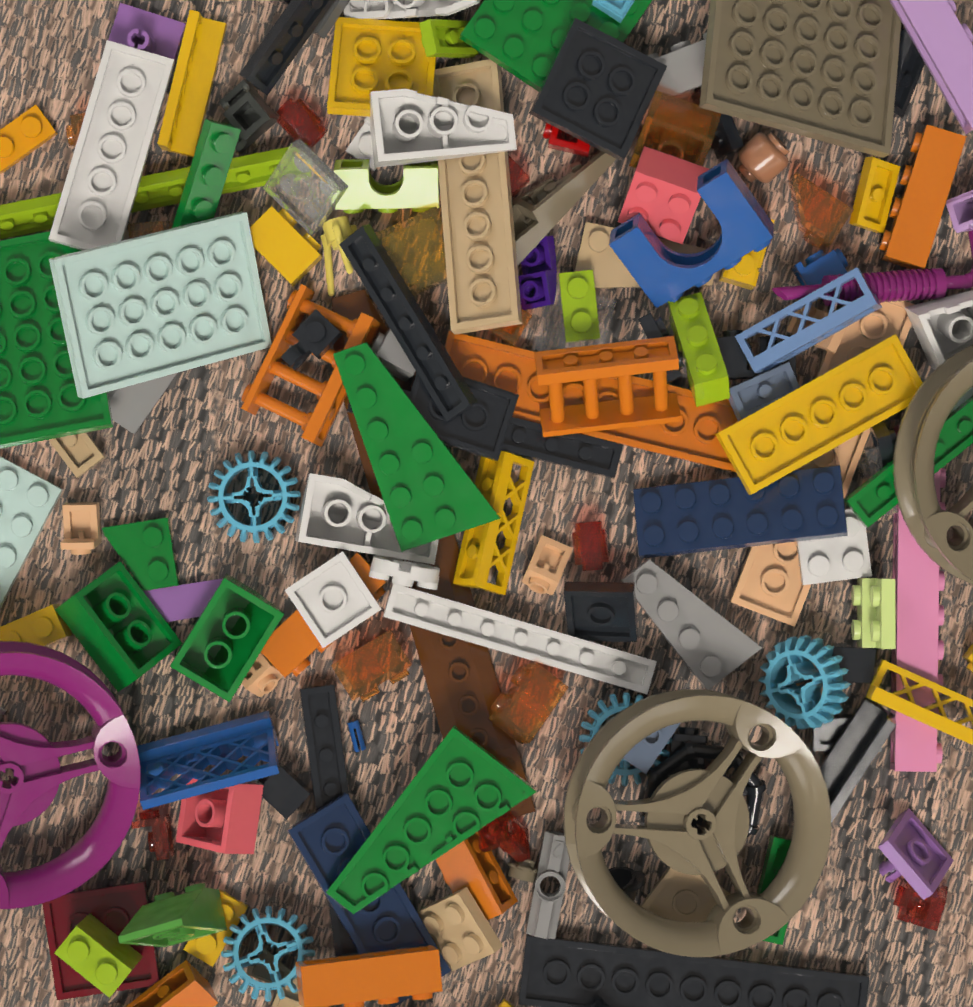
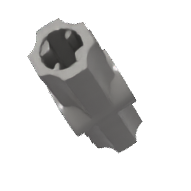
M544 831L526 934L544 939L556 938L570 862L564 833ZM553 876L559 880L560 885L555 892L546 893L541 889L540 883L545 877Z

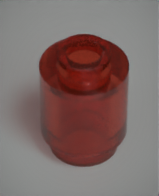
M290 98L277 111L280 115L277 123L298 144L306 143L308 149L315 146L328 131L323 125L324 121L301 98L296 101Z
M602 521L575 523V532H572L575 565H582V571L603 569L602 562H609L606 529H602Z

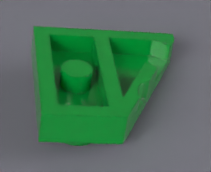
M169 518L102 528L103 534L144 591L179 585Z

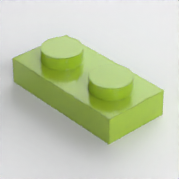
M428 19L420 22L421 41L425 48L426 57L470 58L478 55L477 50L459 39L460 34L469 21Z
M593 270L559 273L565 343L599 340L600 330Z

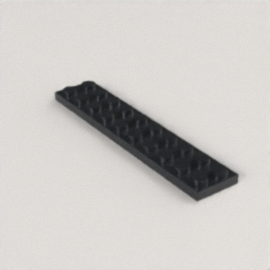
M526 934L518 1005L535 1007H591L598 1000L605 1007H866L869 976L866 974L716 956L687 957L662 952L657 949L558 937L555 939H544Z

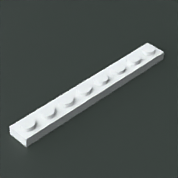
M393 583L382 616L643 694H648L657 661Z

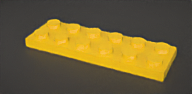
M894 334L715 435L748 495H752L905 409L923 382L897 335Z

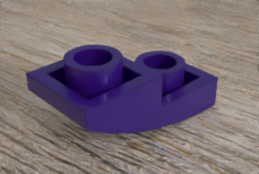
M545 236L521 262L523 275L518 276L522 311L554 305L557 266L554 237Z

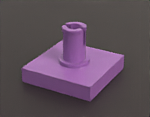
M120 3L108 40L171 58L176 62L186 23Z
M909 808L897 817L878 846L888 858L887 861L879 864L880 874L884 876L890 872L891 874L885 878L889 883L903 876L923 900L934 894L954 861Z

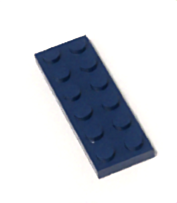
M840 465L793 471L752 495H748L739 477L633 489L638 551L641 559L848 536Z
M347 793L342 794L286 829L359 954L433 945L437 948L400 883L355 914L351 913L326 893L371 834ZM439 951L441 977H443L451 970ZM412 995L399 997V1002L389 1005L390 1007H396Z

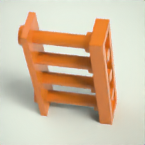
M301 284L298 291L294 290L288 299L287 309L289 310L253 384L249 383L243 392L242 402L244 403L241 409L256 416L259 408L263 407L302 426L301 429L304 432L301 438L322 447L347 395L333 356L337 351L330 348L321 357L322 360L331 363L334 369L329 380H325L323 383L282 364L283 359L281 357L290 345L293 346L299 342L292 334L299 327L304 315H311L315 309L337 329L347 333L349 339L343 350L366 342L371 345L381 323L362 312L358 319L350 320L311 301L315 292ZM278 376L317 395L319 401L314 411L307 414L267 395L266 393L274 377Z
M674 336L534 352L538 386L548 385L550 408L539 409L543 437L681 421L677 394H668L667 371L679 369ZM653 372L654 396L633 398L632 375ZM618 377L619 400L599 402L597 379ZM583 381L585 404L564 406L562 383Z

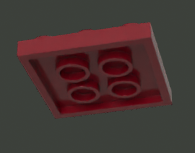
M146 880L73 891L54 900L42 903L57 1000L103 994V992L54 953L76 925L89 913L119 936L142 905L149 904ZM129 944L143 957L116 991L149 987L161 980L156 947Z

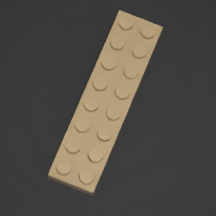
M487 59L435 69L433 97L439 96L466 105H476L504 112L501 66ZM508 151L438 160L451 331L456 335L522 324Z

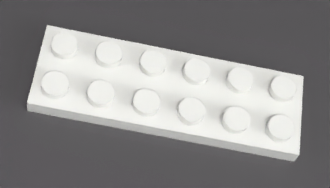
M109 40L106 41L48 238L49 241L80 250L123 241L175 64L174 59Z

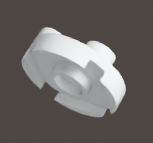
M373 556L369 577L389 580V577L393 576V584L412 587L414 581H418V587L437 590L440 568L419 562L402 561L403 559Z

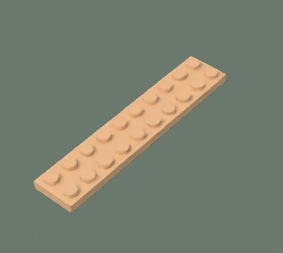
M905 300L880 303L882 308L849 325L836 353L826 350L816 378L894 334L897 335L903 346L912 325L904 307L915 304ZM870 428L796 470L840 465L845 499L870 434ZM788 542L750 547L730 602L795 627L811 584L802 585L797 543Z

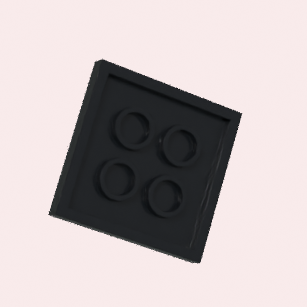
M574 18L529 114L622 161L629 151L667 66Z

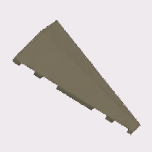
M600 150V153L585 165H582L579 161L570 166L572 172L556 182L550 177L512 200L517 266L611 166L616 158Z

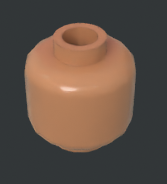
M759 132L739 150L738 157L742 164L738 169L751 183L756 179L765 184L770 183L787 167L789 161L786 155L790 151L772 132L768 135Z

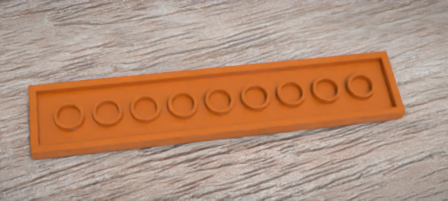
M449 331L445 349L463 377L518 394L519 397L512 417L541 424L539 409L550 408L548 385L538 386L534 351L465 334L455 335L452 331ZM632 376L633 398L654 396L652 380ZM618 377L597 379L599 402L619 400ZM583 381L562 383L564 406L585 404ZM667 384L668 394H677L681 414L680 422L578 433L736 473L715 435L738 422L729 400L726 399L696 407L692 392L689 389Z

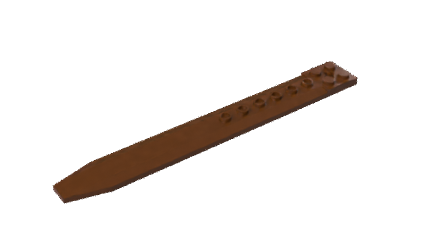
M365 289L331 299L332 311L350 320L358 319L362 312L380 322L381 325L374 339L379 332L385 334L388 330ZM341 330L339 331L343 335L333 345V349L337 352L340 349H344L349 339L347 333ZM393 376L402 389L411 391L412 388L409 380L404 382ZM347 395L344 399L346 411L349 405V399ZM347 412L370 492L383 500L353 413ZM454 534L439 539L435 564H427L440 568L437 590L418 587V581H414L413 586L408 588L476 607L470 587L453 584L460 553ZM410 625L442 738L444 739L453 726H456L527 781L488 648ZM530 796L486 826L536 812L532 797Z

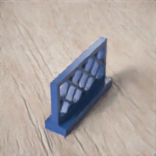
M269 710L138 745L141 782L140 803L142 809L153 808L279 774L277 754L279 743ZM243 755L248 757L242 763L236 762ZM260 760L269 762L267 764L254 767ZM208 765L214 766L208 772L203 771ZM227 769L232 771L229 774L220 776ZM175 774H180L175 781L169 780ZM193 778L198 780L196 783L186 785ZM158 788L164 789L162 792L153 794Z

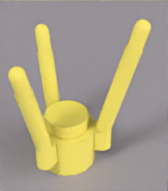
M347 216L333 218L322 224L324 234L320 238L324 249L328 295L331 297L335 294L331 246L333 250L340 251L346 272L348 274L353 272L350 261L339 245L358 230L356 225L350 226Z

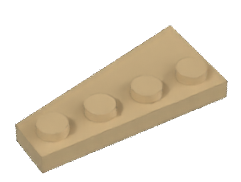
M585 222L575 271L593 270L595 288H641L609 245L611 230L614 228ZM659 238L666 247L675 252L693 254L706 250L705 248L688 244L682 245ZM715 273L706 284L700 287L712 286Z

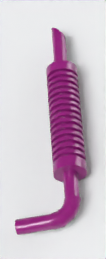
M972 230V231H969V232H968V237H969L970 248H971V254H972V260H973V230ZM973 264L972 270L969 273L946 276L942 268L862 273L870 290L877 296L880 303L944 298L946 291L949 289H968L973 287ZM843 274L825 275L821 284L773 287L772 290L783 300H800ZM855 278L842 286L839 299L852 302L864 295ZM835 290L826 295L834 297ZM823 299L826 306H831L832 301Z

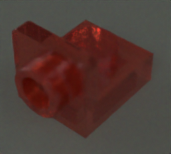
M159 809L139 812V818L132 820L131 828L152 826V831L148 832L150 852H156L157 860L173 857L175 850L169 814L160 815Z
M509 811L478 831L479 849L485 853L500 847L503 852H507L518 863L530 859L528 829Z

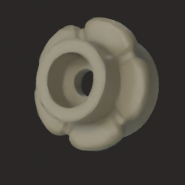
M516 857L514 863H507L510 866L508 876L534 883L538 871L534 868L536 862Z

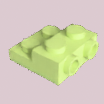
M857 578V585H852L851 590L852 605L857 606V620H852L851 625L852 640H857V647L896 649L895 579Z

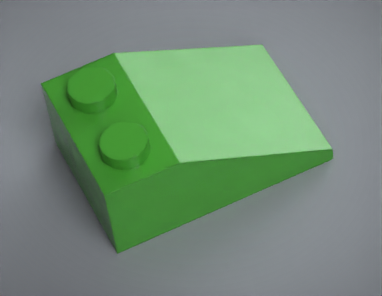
M205 883L185 887L186 893L175 896L174 892L154 896L155 902L142 905L119 934V943L169 947L227 930L219 889L206 888Z

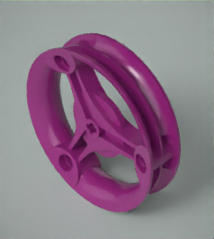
M0 641V676H26L51 683L74 697L95 721L91 736L58 742H50L41 732L31 726L17 722H0V772L6 773L5 769L11 768L14 775L13 778L8 776L9 780H2L0 773V849L13 826L32 821L50 806L57 794L59 784L82 774L99 770L108 779L104 802L95 821L79 841L66 852L44 864L24 870L4 872L0 865V909H16L39 905L73 891L93 877L111 859L124 840L135 815L141 783L140 761L134 735L120 705L102 680L89 668L76 659L46 646L29 642ZM109 742H115L120 745L118 752L112 756L103 755V747ZM91 749L94 756L93 759L60 766L58 760L60 756Z

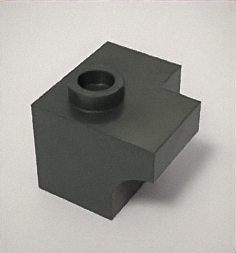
M243 79L219 101L225 110L223 113L225 118L221 123L233 125L241 129L235 148L239 153L247 149L280 120L246 79Z

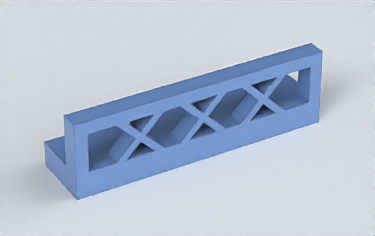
M856 267L741 332L735 338L754 373L761 374L882 308L877 296L870 290L860 269ZM855 278L864 295L852 302L839 299L842 286ZM835 290L834 297L826 295ZM819 298L832 301L828 316L822 319L808 316L812 302ZM837 303L845 305L836 310ZM805 307V308H804V311H803V315H802V314L795 313L796 311H798V310H800L801 308ZM789 315L801 319L797 333L790 337L778 334L781 320ZM807 320L815 322L812 325L805 328ZM774 324L772 332L764 330ZM757 333L770 335L767 350L755 356L747 339ZM776 337L784 339L780 343L774 345Z

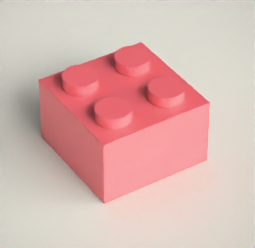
M644 146L617 222L624 223L640 213L656 236L683 245L701 198L697 192L698 176L710 169Z
M193 778L186 785L196 783L198 780ZM245 782L182 799L176 842L223 854H254L264 785Z

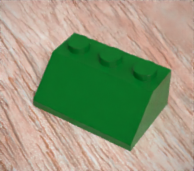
M121 561L55 609L117 692L140 678L183 644Z
M226 573L172 660L170 667L230 702L284 613L258 592Z

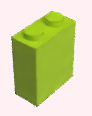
M90 913L76 925L54 953L109 998L143 957L129 944H120L118 936Z

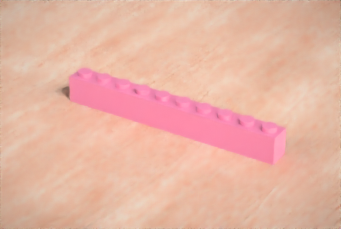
M900 425L894 426L896 436L898 434ZM943 467L934 474V481L941 510L946 511L945 502H940V488H945L946 469ZM897 504L893 507L892 579H895L896 649H891V663L943 686V675L938 674V660H943L944 643L943 640L938 639L939 626L944 624V607L939 605V591H944L945 586L944 571H939V565L931 560L917 544ZM891 671V693L903 689L904 686L899 674ZM906 678L909 686L917 683ZM926 686L911 691L916 705L925 707L936 702L931 689ZM906 693L899 695V697L909 701ZM937 707L930 710L941 715ZM891 709V713L895 715L896 726L890 734V769L906 772H937V764L942 763L943 756L942 744L937 743V729Z

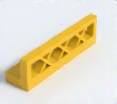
M189 10L157 142L162 150L194 157L202 131L227 29L226 23L203 18L200 12Z
M501 451L498 461L481 456L475 484L501 518L464 531L453 584L506 595L534 461L506 451ZM513 463L521 466L519 479L515 483H513L510 476ZM510 497L513 506L511 514L506 517L503 507L505 500ZM503 531L505 543L504 547L499 550L496 545L497 535ZM493 565L498 570L495 585L487 582L490 568Z
M881 660L865 696L866 698L973 745V715L969 707H973V699L886 660ZM887 669L899 674L904 686L903 689L890 693L879 688ZM906 678L917 683L909 686ZM926 686L931 689L936 702L925 707L916 705L911 691ZM938 692L948 696V698L940 700ZM906 693L909 701L899 697V695ZM957 700L963 703L967 717L952 721L947 718L943 705ZM938 707L941 715L936 714L930 710ZM970 722L972 729L961 724Z

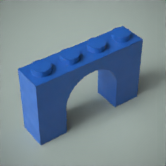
M728 159L698 176L697 192L713 212L722 229L717 241L708 249L693 254L679 253L669 249L659 240L640 213L611 230L610 247L656 308L664 303L668 304V301L676 302L682 297L684 291L694 285L700 287L706 284L714 273L723 268L728 270L741 261L744 255L751 251H761L770 244L773 238V222Z

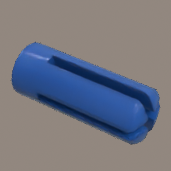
M359 720L347 723L354 751L360 752L354 729L357 732L361 751H364L366 746Z

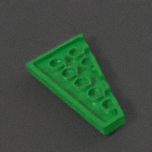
M367 342L333 354L401 552L501 518Z
M453 726L326 893L351 913L355 914L391 888L536 793L537 789L456 726Z

